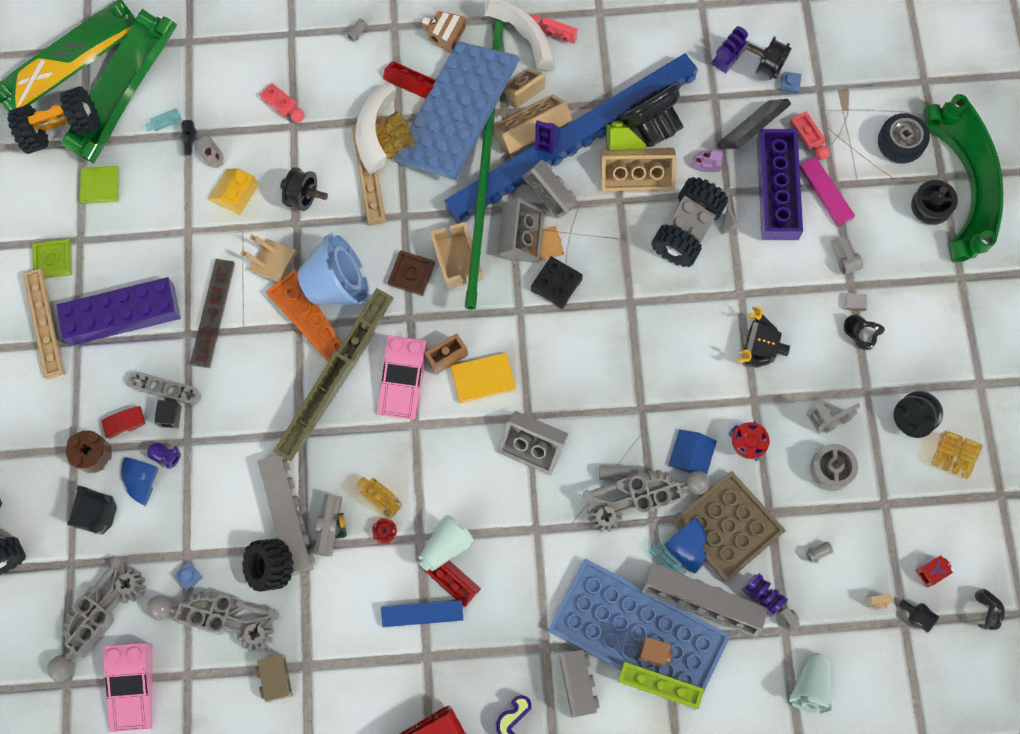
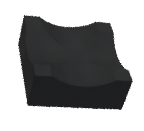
M550 256L532 283L531 291L550 300L559 308L564 309L569 298L581 283L583 274Z

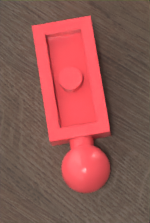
M537 14L531 15L546 35L575 44L577 28L547 17L542 20Z
M273 83L259 94L262 100L285 118L290 114L294 122H301L304 119V111L297 108V102Z
M807 111L792 118L789 123L794 129H797L798 136L807 149L810 151L815 148V156L818 159H827L830 155V150L827 146L822 145L826 139Z

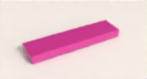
M814 157L800 164V170L836 224L840 226L853 219L855 214L818 159Z

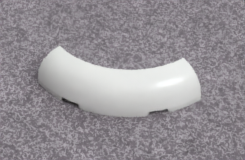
M485 0V16L514 25L516 31L531 44L536 69L553 71L555 65L552 48L537 22L528 13L506 0Z
M389 82L379 86L368 97L361 108L356 123L355 139L359 157L370 175L385 166L387 157L377 139L375 122L382 110L395 99L396 88Z

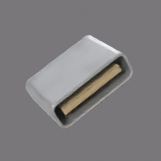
M846 293L845 310L866 311L867 295Z

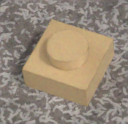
M892 594L871 596L866 598L868 607L874 606L875 610L887 608V604L892 603L893 599Z

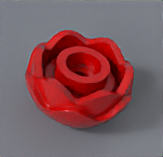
M386 518L379 519L372 527L373 537L380 543L391 542L397 533L395 523Z

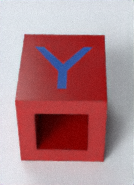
M941 555L915 570L927 588L953 573L951 564Z

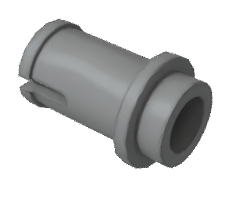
M359 18L354 26L347 30L346 36L353 42L358 40L359 35L367 28V23Z
M826 541L813 549L809 548L806 556L811 563H818L819 559L832 554L833 548Z

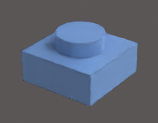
M784 71L780 91L798 93L802 74Z
M190 562L174 575L187 591L203 578Z

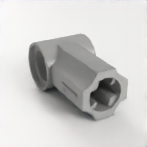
M843 235L832 241L831 244L839 259L838 265L843 275L863 269L862 258L858 253H855L847 236Z

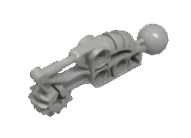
M649 470L647 473L630 474L606 487L603 486L591 491L585 490L582 497L590 504L587 513L593 515L588 518L589 522H594L592 527L594 529L599 527L600 532H603L606 527L610 532L612 531L611 525L618 527L615 520H622V512L634 508L640 512H648L683 500V494L688 492L696 496L703 495L710 487V480L707 474L699 470L688 474L686 480L681 483L671 478L669 472L665 471L663 473L661 470L652 472ZM638 478L640 485L637 488H632V481ZM615 489L629 494L614 501L595 498ZM663 491L664 498L658 501L656 496L658 492ZM645 497L646 504L643 507H639L638 500ZM603 509L609 513L606 515V519L600 517L603 515Z
M117 557L113 558L110 567L102 575L103 577L95 586H90L75 601L74 608L72 609L73 613L67 616L69 619L63 625L65 626V631L62 632V635L66 638L64 645L68 650L64 655L52 658L47 665V673L52 680L61 682L71 677L74 671L73 662L78 656L85 658L113 624L114 616L112 612L119 602L124 604L128 603L129 600L135 602L136 595L143 596L140 591L141 589H146V586L142 584L146 579L141 577L142 573L140 571L135 572L134 568L125 567L123 560ZM114 575L111 590L101 600V587ZM120 579L126 581L131 586L128 588V586H126L127 584L121 581ZM90 602V607L84 611L85 604ZM104 614V620L101 623H99L98 620L100 615ZM91 630V636L85 639L86 632Z
M198 592L197 595L191 594L190 598L180 603L179 606L173 605L170 598L165 595H156L147 603L148 615L154 620L160 621L172 617L174 618L173 621L217 635L223 634L226 630L237 632V640L243 642L241 647L244 649L248 647V652L250 653L254 649L260 653L261 646L265 649L268 648L265 642L273 641L268 635L274 632L272 624L279 617V612L276 609L250 605L241 599L226 594H213L212 592H207V594ZM223 600H228L227 608L220 609V603ZM245 609L265 617L244 621L232 616ZM197 614H202L201 622L195 624L194 617ZM221 619V626L218 629H214V621ZM258 632L260 634L259 638L255 637L254 639L252 634Z

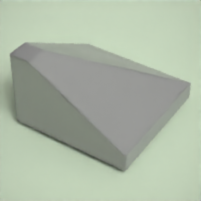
M730 207L727 208L724 216L723 234L734 231L737 225L736 218Z

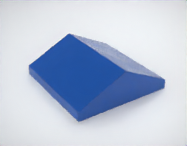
M679 429L668 466L688 473L699 470L707 474L717 441L698 432Z

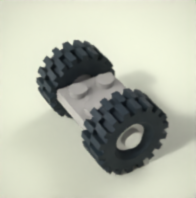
M695 177L687 179L678 196V199H680L679 204L669 222L661 225L652 240L651 246H653V250H657L656 253L658 255L661 254L663 259L666 258L669 262H674L675 265L690 267L694 264L702 250L700 243L713 220H717L721 216L728 203L726 193L722 192L720 187H716V184L713 182L712 184L709 183V180H702L699 177L697 179Z

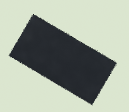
M789 99L768 100L717 143L720 149H739L791 105Z

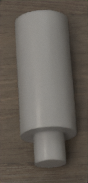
M599 465V479L618 480L630 474L639 473L638 469H631V466Z

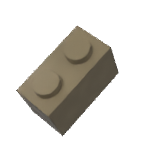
M281 654L257 660L258 666L255 669L257 677L261 678L262 686L259 687L261 698L265 702H273L293 697L286 657Z

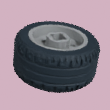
M908 113L896 114L887 119L878 134V146L881 153L888 160L890 159V161L899 164H906L917 160L923 154L930 141V132L926 123L919 117Z

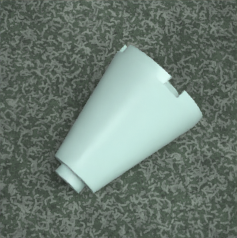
M449 515L444 516L421 552L419 564L426 571L436 570L471 547L474 542L469 531L465 527L461 529L457 525L459 521Z
M814 653V655L809 656L789 699V702H792V706L809 713H813V710H820L821 715L831 713L830 660L826 658V655Z

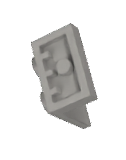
M821 400L815 403L806 415L818 434L823 431L828 433L834 430L841 422L845 424L853 419L852 417L857 414L860 404L857 403L832 417L830 408L823 404Z

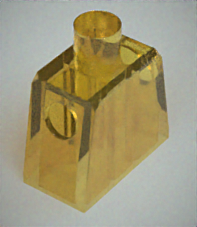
M362 477L358 481L357 487L361 489V495L389 520L403 506L395 494L375 478L368 480Z

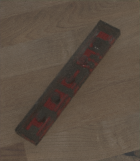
M215 259L190 361L191 366L210 368L234 271V261Z

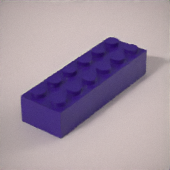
M762 129L757 137L761 240H799L803 233L798 131L797 129Z
M169 277L56 304L62 340L69 346L181 319L175 286Z

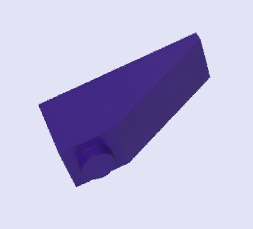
M537 120L535 123V150L553 155L560 136V127L553 123Z

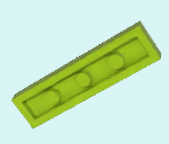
M627 662L623 663L618 683L699 710L704 692L703 688Z

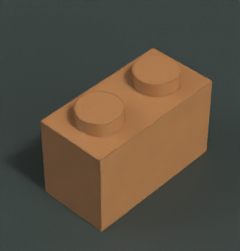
M456 333L424 354L430 367L437 375L468 356V350Z
M646 637L642 642L637 661L662 668L671 661L673 651L670 650L671 644Z

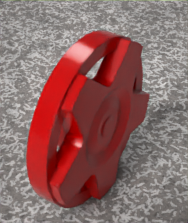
M754 422L741 424L732 435V446L735 452L745 459L761 457L768 450L770 438L766 429ZM748 426H753L756 428L751 430ZM740 431L741 437L735 439L737 432ZM763 434L765 436L766 441H764L761 438ZM738 448H744L745 454L742 453ZM757 449L763 450L761 453L755 455V451Z

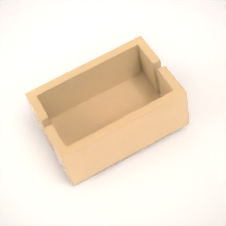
M466 222L449 226L450 238H448L446 227L430 232L431 242L447 290L461 287L465 281L468 284L472 240ZM479 265L478 281L483 280L482 270Z

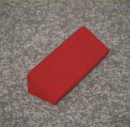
M392 61L385 68L383 75L385 81L425 99L433 89L436 81L395 61Z
M450 560L434 571L423 569L456 600L462 599L464 607L481 590L477 584Z

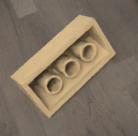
M552 94L494 124L493 132L503 149L511 154L519 152L526 145L535 143V123L537 120L553 123L561 129L573 122L566 101Z
M674 148L601 149L602 191L675 190L676 152Z

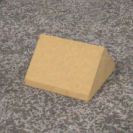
M526 69L507 83L503 94L517 109L545 89V76L541 72Z

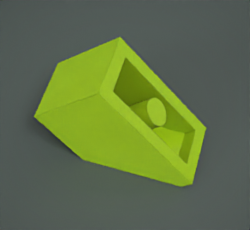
M614 121L612 124H606V146L609 150L646 148V144L623 122Z

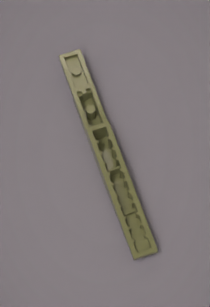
M378 288L375 289L339 350L335 351L277 444L274 449L275 453L289 461L296 455L374 336V330L394 299L391 295Z

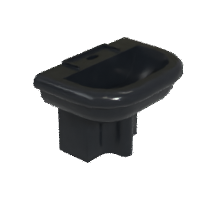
M674 82L658 91L650 93L617 115V120L622 121L628 127L637 126L648 147L655 146L663 140L674 136L676 132L684 128L673 108L680 99V83Z

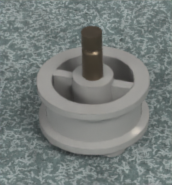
M830 444L821 448L810 463V473L815 483L829 491L845 488L855 479L858 472V462L854 453L847 447L839 444Z

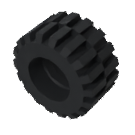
M277 538L256 540L249 543V546L245 549L246 552L243 554L242 571L249 587L255 591L262 592L282 589L284 586H287L288 581L292 578L291 573H293L292 567L294 564L288 545H285L283 540Z

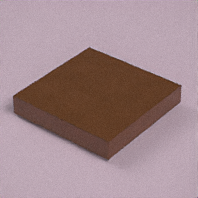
M400 250L388 280V286L423 296L434 269L435 261Z

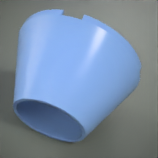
M333 233L326 235L298 270V280L301 289L314 305L362 304L367 301L369 296L367 278H363L360 271L362 264L352 247L340 235L334 236Z

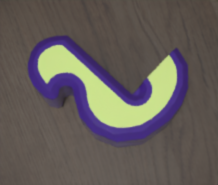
M524 695L515 697L511 701L515 709L504 711L499 715L496 722L498 734H515L511 728L531 710V701L528 697Z

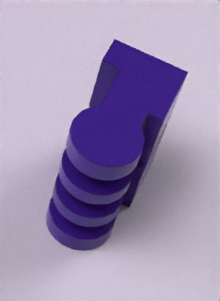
M736 26L727 37V40L717 49V55L712 60V65L725 74L746 50L748 33L744 28Z
M760 573L755 574L741 590L754 602L762 597L759 603L768 608L767 614L772 617L788 599L781 595L778 589L768 591L771 583L764 580Z

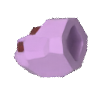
M710 149L696 153L692 158L691 164L703 172H718L722 166V150Z

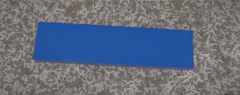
M462 599L381 606L382 627L463 621Z

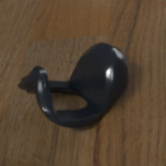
M857 314L847 317L844 322L845 333L857 346L865 350L872 349L877 342V336L885 331L884 326L881 324L866 321ZM865 327H871L876 330L871 343L862 341L859 337L860 331Z
M978 590L974 595L976 601L989 605L985 625L978 624V626L984 630L999 629L1005 616L1003 603L988 590ZM997 607L998 619L996 626H990L994 608Z

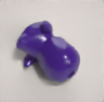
M154 442L147 449V455L150 459L159 464L164 463L168 469L175 467L181 457L177 446L173 449H168L161 442Z

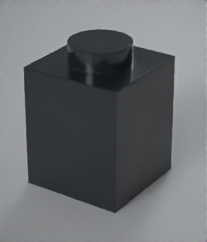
M173 398L157 400L154 423L163 428H179L182 406Z

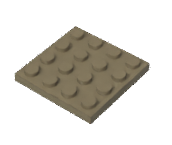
M733 471L729 472L672 521L680 531L695 518H698L707 538L703 553H707L705 560L725 583L786 531Z

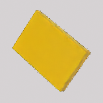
M507 353L451 366L460 403L516 390Z

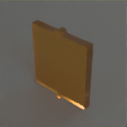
M556 226L543 229L540 261L549 259L550 256L564 255L561 244L562 238H559ZM537 231L531 232L533 243L527 247L533 256H535Z

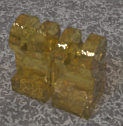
M398 111L387 117L384 124L376 127L377 139L382 150L387 155L386 158H393L398 154V151L407 145L412 147L416 144L407 121Z
M945 430L939 436V443L932 460V466L938 467L943 460L942 469L948 471L953 464L954 456H956L957 459L953 464L952 474L957 475L962 467L961 477L968 479L983 445L967 438L962 440V436Z

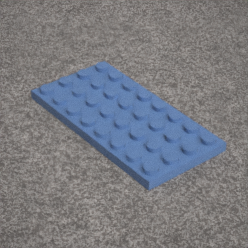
M457 41L436 79L433 89L429 92L394 156V161L456 180L520 60L518 55Z
M585 558L548 632L619 670H622L623 663L627 662L703 688L705 691L731 635L673 604L642 593L641 587ZM648 637L671 644L670 650L673 651L670 663L660 668L637 661L643 640Z

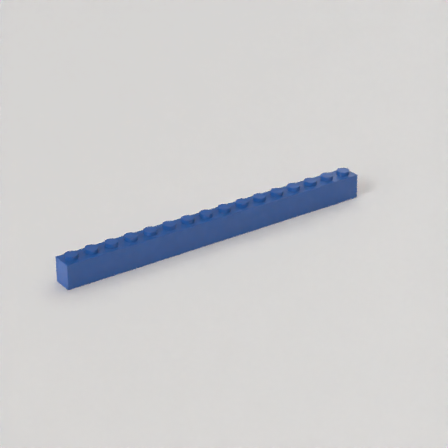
M686 53L680 55L561 128L553 155L535 150L534 145L491 171L488 175L485 209L488 205L499 202L506 194L515 192L522 184L526 185V181L521 176L541 159L548 162L551 167L559 165L563 159L575 155L582 147L586 148L595 139L604 137L606 135V124L618 121L617 115L630 108L632 104L674 82H679L681 86L693 82L698 70L696 65ZM479 179L444 200L445 208L457 224L467 222L475 214Z

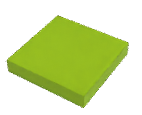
M118 166L81 168L80 202L82 204L118 201Z
M70 239L32 243L33 270L42 268L45 279L72 275V247Z

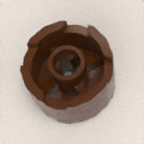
M90 430L81 431L70 436L67 440L66 456L68 461L79 470L86 473H97L103 470L104 466L111 460L112 449L110 443L98 433Z

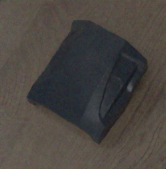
M77 486L75 501L67 525L103 535L112 526L117 509L113 496L99 493L87 487Z

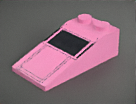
M388 335L377 415L416 420L426 363L424 353L428 351L427 341Z
M139 643L104 646V673L110 732L152 729V645Z

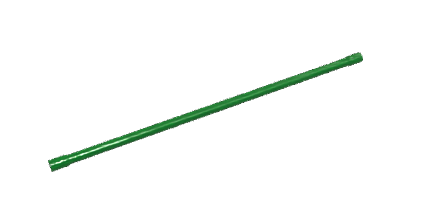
M496 18L492 49L501 51L504 22ZM495 108L484 127L468 288L465 298V308L468 310H475L477 304V285Z

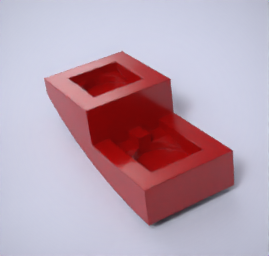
M141 406L118 412L101 420L105 437L109 439L125 431L131 432L146 424Z

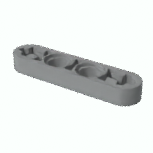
M141 372L131 373L127 380L129 386L136 391L162 398H173L177 402L187 405H195L201 398L200 392L193 386ZM138 378H139V379L142 380L143 382H146V384H145V385L142 384V383H137V384H135L133 381H134V379H135V380H138ZM155 381L160 382L159 389L152 391L150 388L151 384ZM171 387H178L177 394L173 396L168 394V390ZM183 391L186 394H191L193 392L195 397H191L189 400V398L186 395H182Z

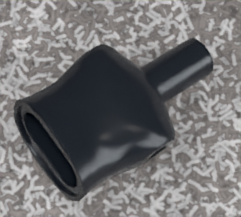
M183 120L181 122V141L184 145L185 155H191V144L197 137V130L192 120Z
M903 599L899 604L901 608L910 613L908 621L926 633L930 632L940 617L932 612L924 603H919L914 607Z

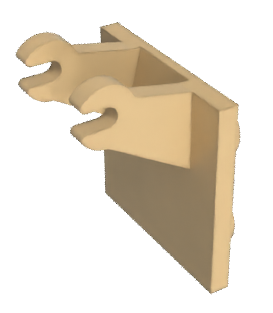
M251 234L249 238L262 249L257 258L249 252L241 251L240 254L252 263L248 270L279 283L295 257L297 250L266 239L264 242L258 236L255 237Z

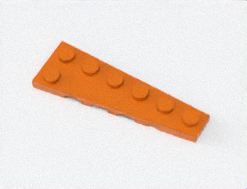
M293 269L266 293L325 360L329 362L334 352L339 350L342 343L319 306L314 305L305 296L299 284L298 273Z

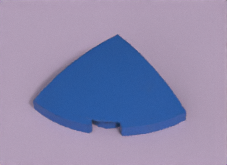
M124 457L121 476L127 488V493L135 501L146 506L153 490L151 486L159 468Z
M695 518L664 545L680 563L694 574L700 570L705 562L707 553H703L707 538L703 526L698 518Z

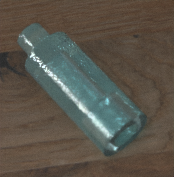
M175 108L151 118V122L145 124L148 131L152 129L158 131L182 121V117L178 109Z
M660 542L649 552L667 569L683 574L686 572L681 567L682 563Z

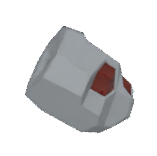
M205 136L197 141L195 148L208 166L218 168L223 165V154L210 136Z

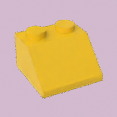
M239 168L226 169L208 199L240 215L259 185L253 175Z

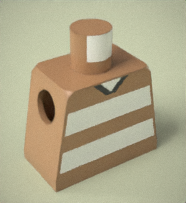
M438 11L434 19L425 16L422 21V27L428 29V38L431 42L451 53L466 28V17Z

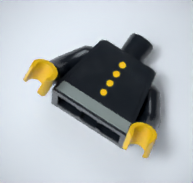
M752 307L751 309L755 313H749L748 317L751 319L755 318V321L753 320L750 326L744 350L739 352V354H742V358H739L738 362H745L755 368H759L773 363L777 354L788 356L790 345L780 343L782 333L763 315L760 307Z

